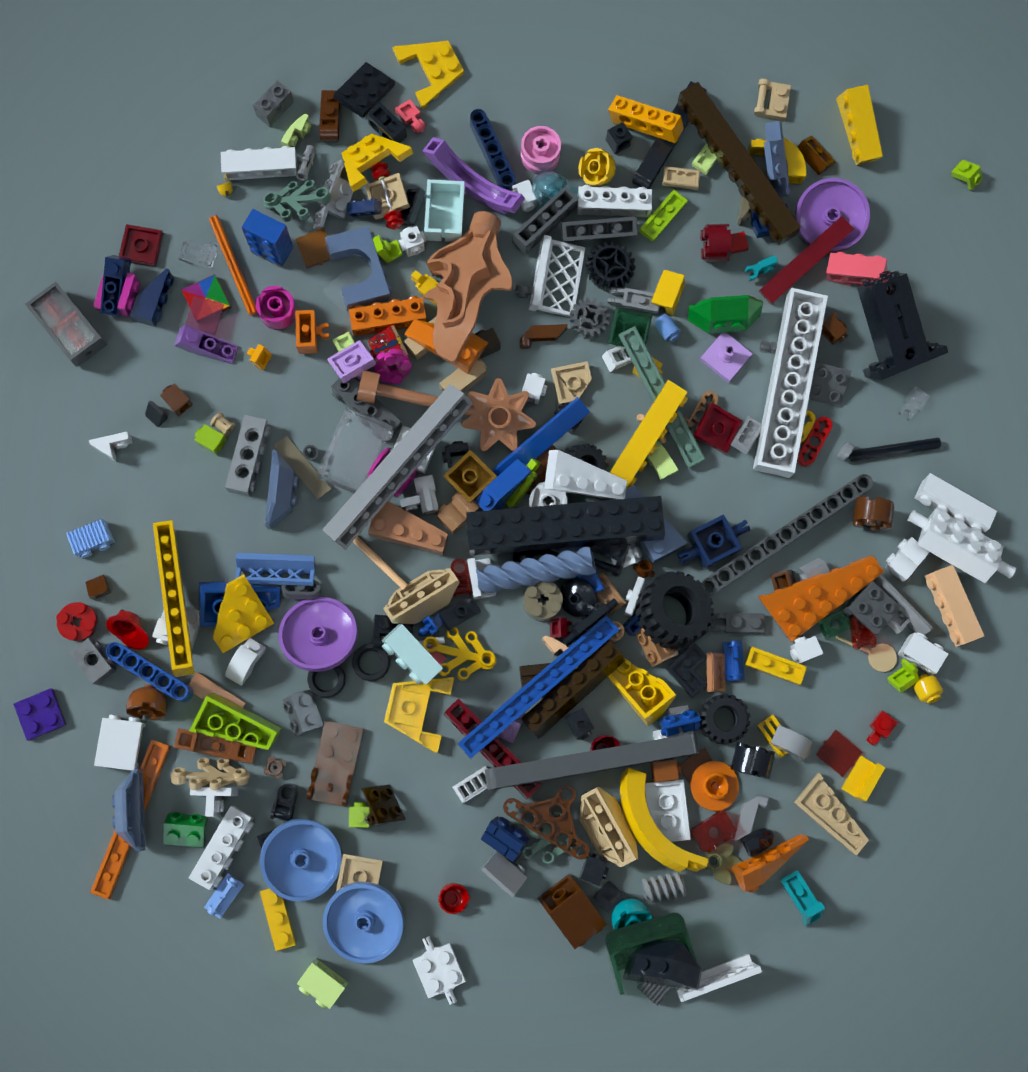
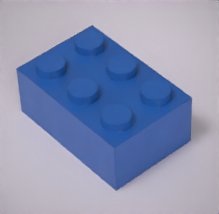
M252 209L241 227L250 251L256 256L262 255L266 257L272 264L276 265L278 263L283 266L293 249L287 226Z

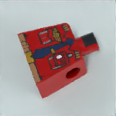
M394 325L389 326L368 341L371 349L368 352L373 359L383 351L384 354L390 352V349H400L407 353Z

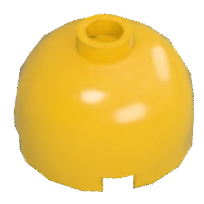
M589 149L585 157L582 156L578 166L579 175L588 185H606L615 175V160L611 154L603 149Z

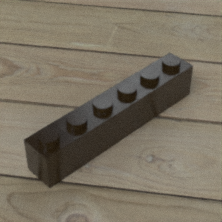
M610 640L606 641L521 718L522 721L538 739L541 738L625 662L622 653Z

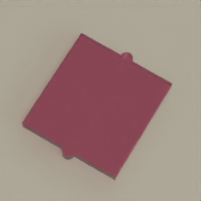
M193 296L185 325L215 335L224 304L211 301L210 298L203 299Z

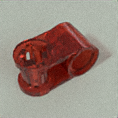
M455 559L451 563V570L459 580V584L453 597L466 593L473 595L467 562L463 559ZM456 564H463L465 570L462 573H457L454 571V566Z
M854 615L851 616L849 626L853 648L855 650H859L861 647L875 648L876 636L865 625H860Z

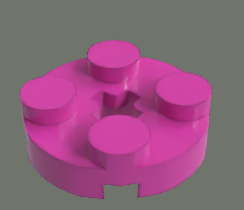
M390 349V352L384 354L383 351L378 354L374 359L376 365L373 366L374 373L380 374V381L397 385L408 376L412 364L405 351Z

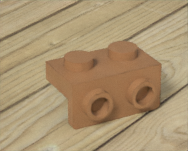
M643 628L635 634L651 667L679 654L677 649L663 648L660 646V643H653L650 636H645Z

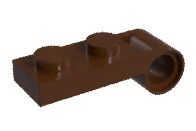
M337 90L321 91L320 141H339L340 103L333 99L334 93Z

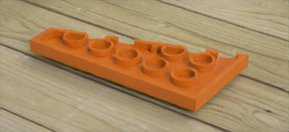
M871 555L851 562L842 568L832 569L831 572L818 574L796 582L787 588L777 589L768 595L758 596V598L787 638L793 642L880 576L884 570Z

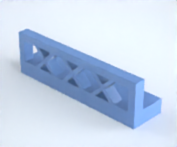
M236 553L237 570L235 579L241 576V571L252 573L246 577L250 584L313 586L315 556ZM264 572H269L271 574L268 577L260 576ZM283 573H289L291 575L287 578L280 577V575ZM310 574L309 579H301L299 576Z

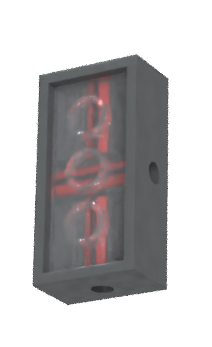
M56 281L25 303L76 367L107 345Z

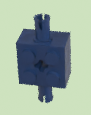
M723 514L690 531L687 537L692 547L677 554L678 558L681 559V564L684 565L697 557L700 559L704 569L736 554L742 549L737 537L750 531V526H746L748 522L743 520L731 527ZM711 540H717L718 543L716 545L712 544Z

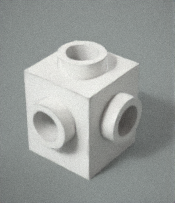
M417 226L413 228L407 227L400 232L401 240H398L401 250H405L408 257L425 251L424 242H426V237L423 231L419 232Z

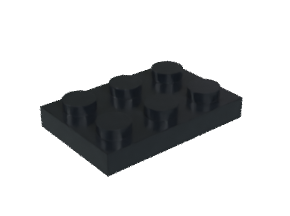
M365 62L334 93L333 99L361 118H364L395 86V80Z

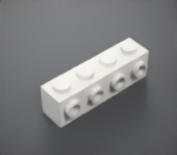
M283 146L274 149L265 147L258 150L248 148L242 151L230 149L226 152H221V172L224 180L296 176L298 171L295 147Z
M590 185L578 188L577 215L650 217L652 211V189L645 187L630 189L625 186L619 188H611L609 186L592 187Z
M931 473L921 482L914 497L923 505L929 506L934 510L937 508L974 530L980 531L982 534L990 529L997 513L993 508Z
M230 806L190 874L189 879L208 890H212L214 887L217 888L223 879L221 874L224 869L228 870L234 860L231 858L232 855L242 847L244 843L242 840L245 833L249 834L253 828L254 823L252 821L254 817L235 806Z

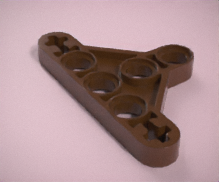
M564 785L558 790L554 798L525 805L515 798H509L504 802V812L517 822L576 859L581 860L588 856L589 847L584 841L576 837L570 806L576 797V791L572 786ZM565 788L572 791V798L569 800H565L561 796V792ZM514 801L516 803L515 807L521 810V806L525 808L520 815V819L516 818L517 812H508L507 803L511 804ZM555 805L560 806L562 809V814L559 817H553L551 814V808ZM527 812H531L535 816V820L531 824H527L523 820V816ZM543 823H549L552 827L551 832L547 835L540 831ZM564 833L568 836L569 841L566 845L558 843L557 838L560 834ZM572 839L576 840L574 843L576 846H584L583 850L586 851L584 855L580 854L577 856V851L572 847L571 851L567 850L572 843Z

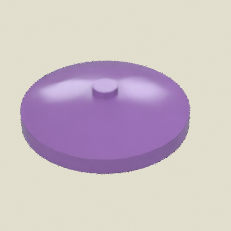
M840 178L822 179L809 186L800 197L795 211V219L801 226L799 234L809 245L841 216L854 228L830 252H840L855 245L866 232L870 220L869 203L864 193L855 184Z
M327 597L303 600L294 605L283 617L278 632L279 644L287 660L294 666L311 672L330 670L343 663L354 650L358 636L356 621L351 611L343 603Z

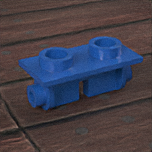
M723 642L725 681L745 680L742 642Z
M688 710L682 714L667 715L657 720L662 727L660 728L661 735L669 737L680 734L679 727H682L683 733L697 730L700 727L699 721H701V718L695 710Z

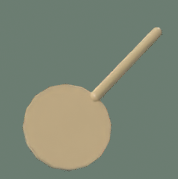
M836 636L837 640L869 653V664L876 671L887 672L896 665V652L888 644H876L869 650L840 636Z

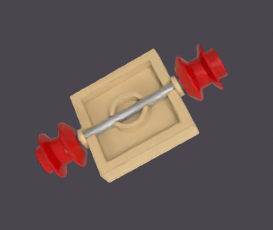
M379 161L370 168L371 173H373L372 178L376 182L365 185L369 200L375 198L382 203L381 214L373 215L374 218L377 220L384 217V220L387 221L386 227L397 230L404 223L400 211L410 208L401 175L397 173L390 176V172L387 170V163Z

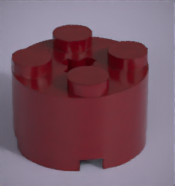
M707 224L703 227V230H700V240L703 241L704 248H701L702 260L706 262L730 261L731 256H727L728 251L732 249L731 230H727L730 226L729 224Z

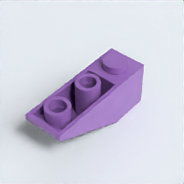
M184 325L179 329L174 346L188 352L231 364L234 362L238 349L237 345L188 325Z

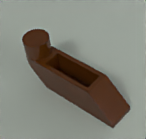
M568 325L531 326L521 337L520 348L529 349L531 348V342L557 341L567 330Z

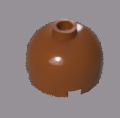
M144 685V687L134 690L126 703V713L140 719L143 718V715L149 716V720L161 719L165 717L167 711L165 695L153 685Z

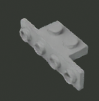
M343 160L333 163L330 167L329 173L331 175L324 187L329 190L331 200L325 205L318 204L320 206L319 211L313 218L314 230L324 226L328 213L341 220L346 216L347 204L351 200L353 190L348 181L340 178L345 162Z
M882 575L873 580L900 606L897 613L887 623L896 634L900 633L907 625L915 633L918 632L923 635L932 630V626Z

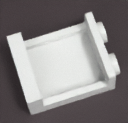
M116 715L102 718L94 766L132 771L139 769L140 763H137L142 731L143 727H146V723H141L140 718L129 717L128 721L121 720V716Z

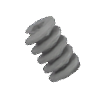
M673 872L672 878L669 873H666L665 879L658 875L657 882L654 877L649 878V883L645 878L642 879L646 901L649 898L654 903L657 896L661 902L663 895L670 900V893H673L675 898H678L679 891L683 897L686 895L685 882L681 872L680 876L677 872Z

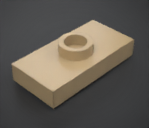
M664 166L662 186L698 190L700 170Z

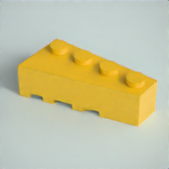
M868 85L846 89L836 100L851 146L852 158L855 160L856 165L877 161L883 155Z

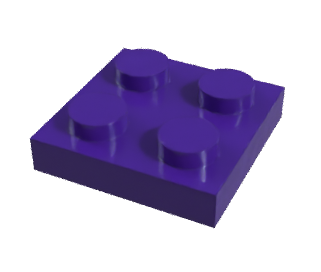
M52 688L13 704L27 741L66 726Z

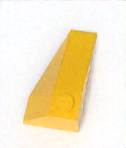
M627 659L608 676L612 684L647 727L664 714L676 697V694L664 680L656 678Z

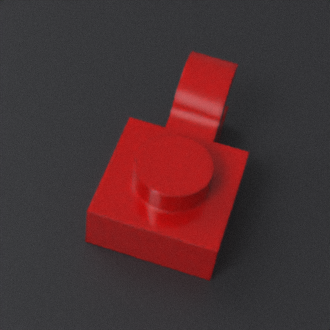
M883 710L880 711L869 725L873 731L866 741L871 745L877 744L881 736L885 739L890 735L898 722Z

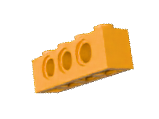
M616 95L608 109L612 123L620 124L624 122L627 128L669 142L676 143L684 129L681 115Z

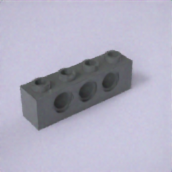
M564 186L513 233L512 243L526 255L542 240L544 235H548L577 208L578 197L568 187Z
M636 216L562 222V242L637 236Z

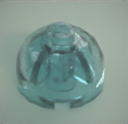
M544 171L537 175L532 184V193L536 198V202L543 207L564 186L567 187V179L555 171Z

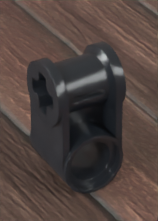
M287 783L279 787L270 819L278 818L286 820V822L292 820L298 795V789L294 784ZM286 787L292 789L293 794L290 798H286L283 795V790Z

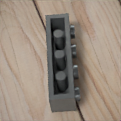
M339 378L331 386L333 397L338 402L342 400L346 404V409L352 415L356 413L360 417L359 421L365 427L370 426L374 430L372 433L379 440L383 439L387 442L402 427L401 421L376 397L374 404L358 401L357 395L360 382L355 378L345 383Z

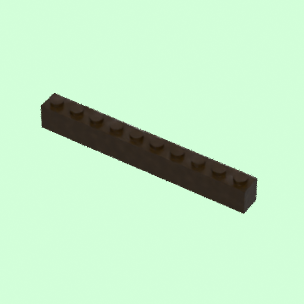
M696 82L681 91L678 97L679 108L685 111L689 122L697 128L700 138L706 141L710 152L716 155L720 166L728 172L729 179L733 183L735 182L740 195L747 199L750 209L756 212L762 226L768 229L771 239L780 246L799 233L801 226L700 83Z

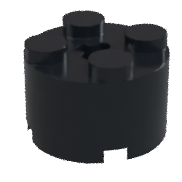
M737 742L731 770L770 779L775 752L762 747H753Z

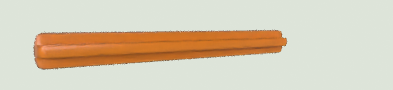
M217 215L209 218V221L248 315H254L257 313L256 305L221 221Z

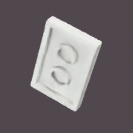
M684 779L645 783L647 807L660 832L670 842L691 840Z

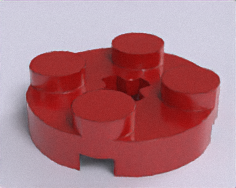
M82 602L66 605L56 616L59 633L71 641L81 642L90 638L95 632L96 623L98 624V617L94 609ZM76 617L82 619L79 627L73 625L74 618Z

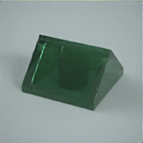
M616 307L608 344L624 347L618 335L636 326L646 345L653 314Z

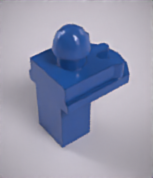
M438 614L432 619L427 616L422 620L425 626L419 629L418 634L421 637H425L429 632L432 636L439 633L438 629L444 626Z

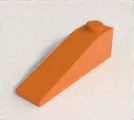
M414 319L404 335L438 356L433 345L435 324ZM471 333L462 348L458 360L451 364L468 374L488 342Z

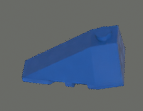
M199 582L198 606L200 626H216L227 582ZM251 585L267 611L279 607L280 587Z

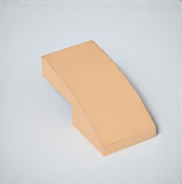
M545 635L542 638V641L553 655L559 650L563 653L568 649L566 645L552 637Z

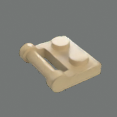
M760 79L758 83V102L754 115L785 121L791 85ZM766 90H771L769 108L765 109Z

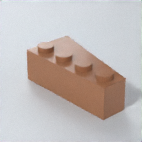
M389 501L371 520L368 530L370 537L441 556L444 555L448 541V534Z

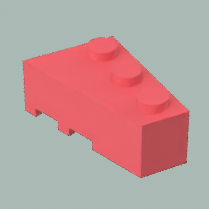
M844 252L830 253L826 271L827 280L851 286V283L860 285L864 279L871 277L875 279L880 277V273L888 271L887 258L878 255L873 257L863 254L849 255Z

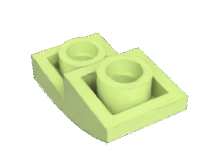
M302 115L289 127L281 140L282 147H295L298 137L304 139L306 133L310 132L312 124L310 123L309 115Z

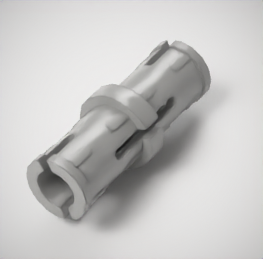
M312 145L305 147L303 156L299 159L296 177L301 181H306L309 171L314 165L313 159L316 148Z

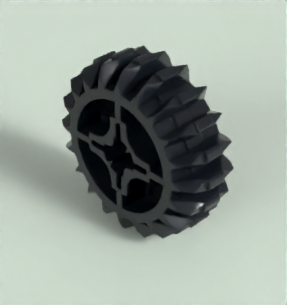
M613 241L610 245L603 242V247L598 244L596 249L591 250V255L587 256L588 261L585 266L587 267L586 273L590 274L589 280H595L594 286L601 284L600 289L607 286V290L610 291L611 287L617 289L619 285L623 288L625 283L630 282V278L634 276L633 271L636 266L633 265L635 259L630 258L632 253H626V246L620 248V243L614 246ZM617 257L622 260L624 266L617 261ZM612 261H613V266H612V268H610L609 271H608V266H609V264L611 265V263H612ZM596 265L604 271V275L598 271Z

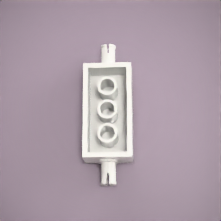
M937 508L928 518L917 513L915 510L909 515L907 521L922 528L917 543L918 546L983 583H986L996 571L1007 576L1009 579L1014 575L1016 568L1002 561L1001 555L1004 546L996 540L990 539L980 531L974 530L964 522L953 518L948 513Z

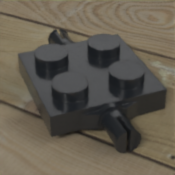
M613 598L609 603H604L602 606L597 604L589 611V616L586 619L583 616L578 619L573 625L572 633L563 639L568 646L575 639H578L587 629L607 613H610L613 608L619 605L617 600Z

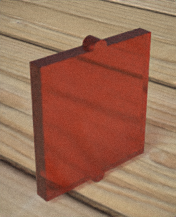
M835 730L827 740L823 741V746L815 755L843 777L851 767L855 766V761L863 752Z

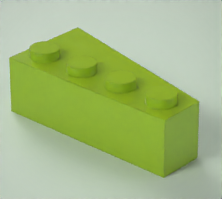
M212 692L205 697L189 731L269 750L274 746L282 728Z

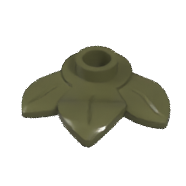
M728 843L720 844L715 851H710L704 856L708 858L706 868L712 871L714 878L718 882L723 884H731L730 872H733L731 867L741 863L739 858L732 855L734 846ZM712 857L716 859V863L714 865L710 864V859Z

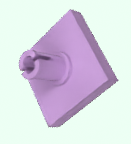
M721 333L701 356L700 361L729 383L752 356V353L729 334Z
M360 340L327 359L343 383L352 378L360 382L363 370L366 371L376 365L373 357Z

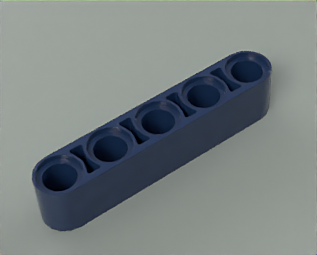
M475 109L470 114L472 132L497 185L512 191V186L516 184L514 172L486 113L482 109ZM480 119V120H482V121H481V122H476V121H474V120ZM486 134L489 135V137L484 138L482 137V135ZM490 150H495V151H497V152H496V153H490L489 151H490ZM500 165V166H503L504 168H503V169H498V168H496V167ZM509 181L511 184L505 185L503 182Z

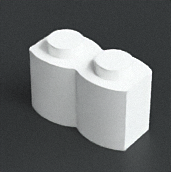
M913 537L908 540L904 538L897 546L899 548L896 554L892 553L886 559L888 564L885 568L902 582L910 577L929 553L926 549L918 546V542Z

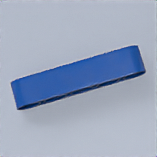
M112 642L107 646V657L170 697L181 702H187L193 697L192 687L127 646L118 642ZM120 647L121 653L115 657L114 652ZM136 657L137 663L131 667L130 662ZM152 667L153 673L147 677L146 672ZM168 677L169 684L163 687L162 682ZM184 687L186 690L185 695L179 697L178 692Z

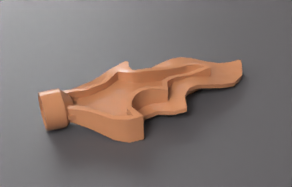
M485 211L476 212L472 217L469 230L455 242L431 255L426 263L432 276H443L441 282L435 288L429 290L423 298L435 301L437 304L433 345L438 356L451 363H455L458 360L462 348L475 328L484 296L492 290L511 291L513 287L512 276L498 250L497 237L501 221L496 215Z

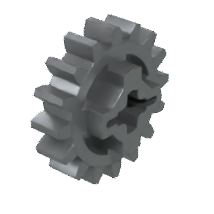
M586 298L585 302L579 300V306L574 304V310L570 311L572 317H570L569 322L573 323L571 329H577V335L583 333V338L589 335L590 339H592L594 334L599 337L600 331L604 333L606 331L605 326L609 325L607 319H609L610 314H605L608 308H602L603 302L597 304L596 298L593 299V302H590L589 298ZM581 311V317L578 319L577 315ZM601 317V324L598 325L597 320Z

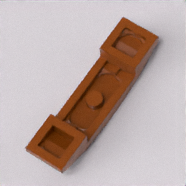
M181 728L177 730L173 747L253 764L256 747L245 745L241 742H232L224 738L211 737L203 733L190 732Z

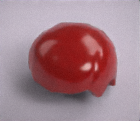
M458 883L445 885L438 896V903L441 909L448 914H457L464 911L470 901L468 890Z

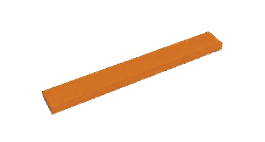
M153 739L150 741L140 769H143L144 813L171 746ZM116 829L90 891L91 894L107 900L111 899L131 848L116 833Z

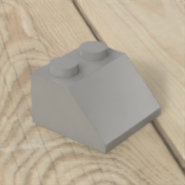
M498 851L481 868L510 897L516 894L527 879L524 875L527 871L519 864L514 866L509 859Z

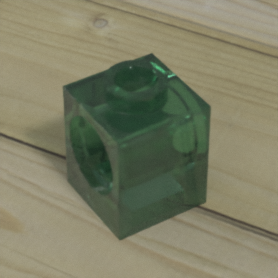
M842 611L817 623L825 640L850 629V620ZM832 620H836L839 623L838 629L832 627Z

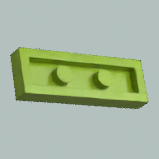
M673 190L641 226L639 232L651 242H654L683 209L688 200Z

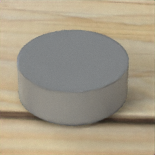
M848 441L841 448L837 457L846 460L855 446Z

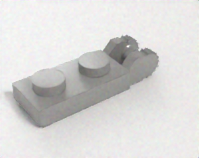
M611 287L609 291L610 294L623 296V300L609 298L607 301L609 305L622 306V308L658 314L659 306L652 304L654 293L630 288L616 289L615 287Z

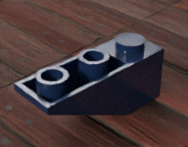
M116 255L105 257L100 313L120 316V311L117 307L127 273H130L131 258Z
M166 268L135 298L130 313L135 322L156 327L157 322L161 320L163 304H166L168 300V289L172 287L174 277L169 269Z

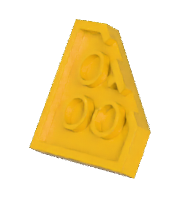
M244 574L227 583L224 598L221 602L217 623L212 636L222 653L274 624Z

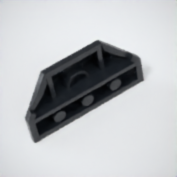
M646 938L627 958L623 979L698 990L702 969L684 943Z

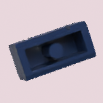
M497 816L490 821L481 840L514 863L523 853L530 838L526 836L525 831L511 826L509 820Z

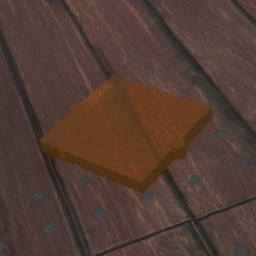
M324 229L312 233L308 232L307 235L295 239L306 268L318 264L322 265L323 262L330 260L325 244V237L327 235Z

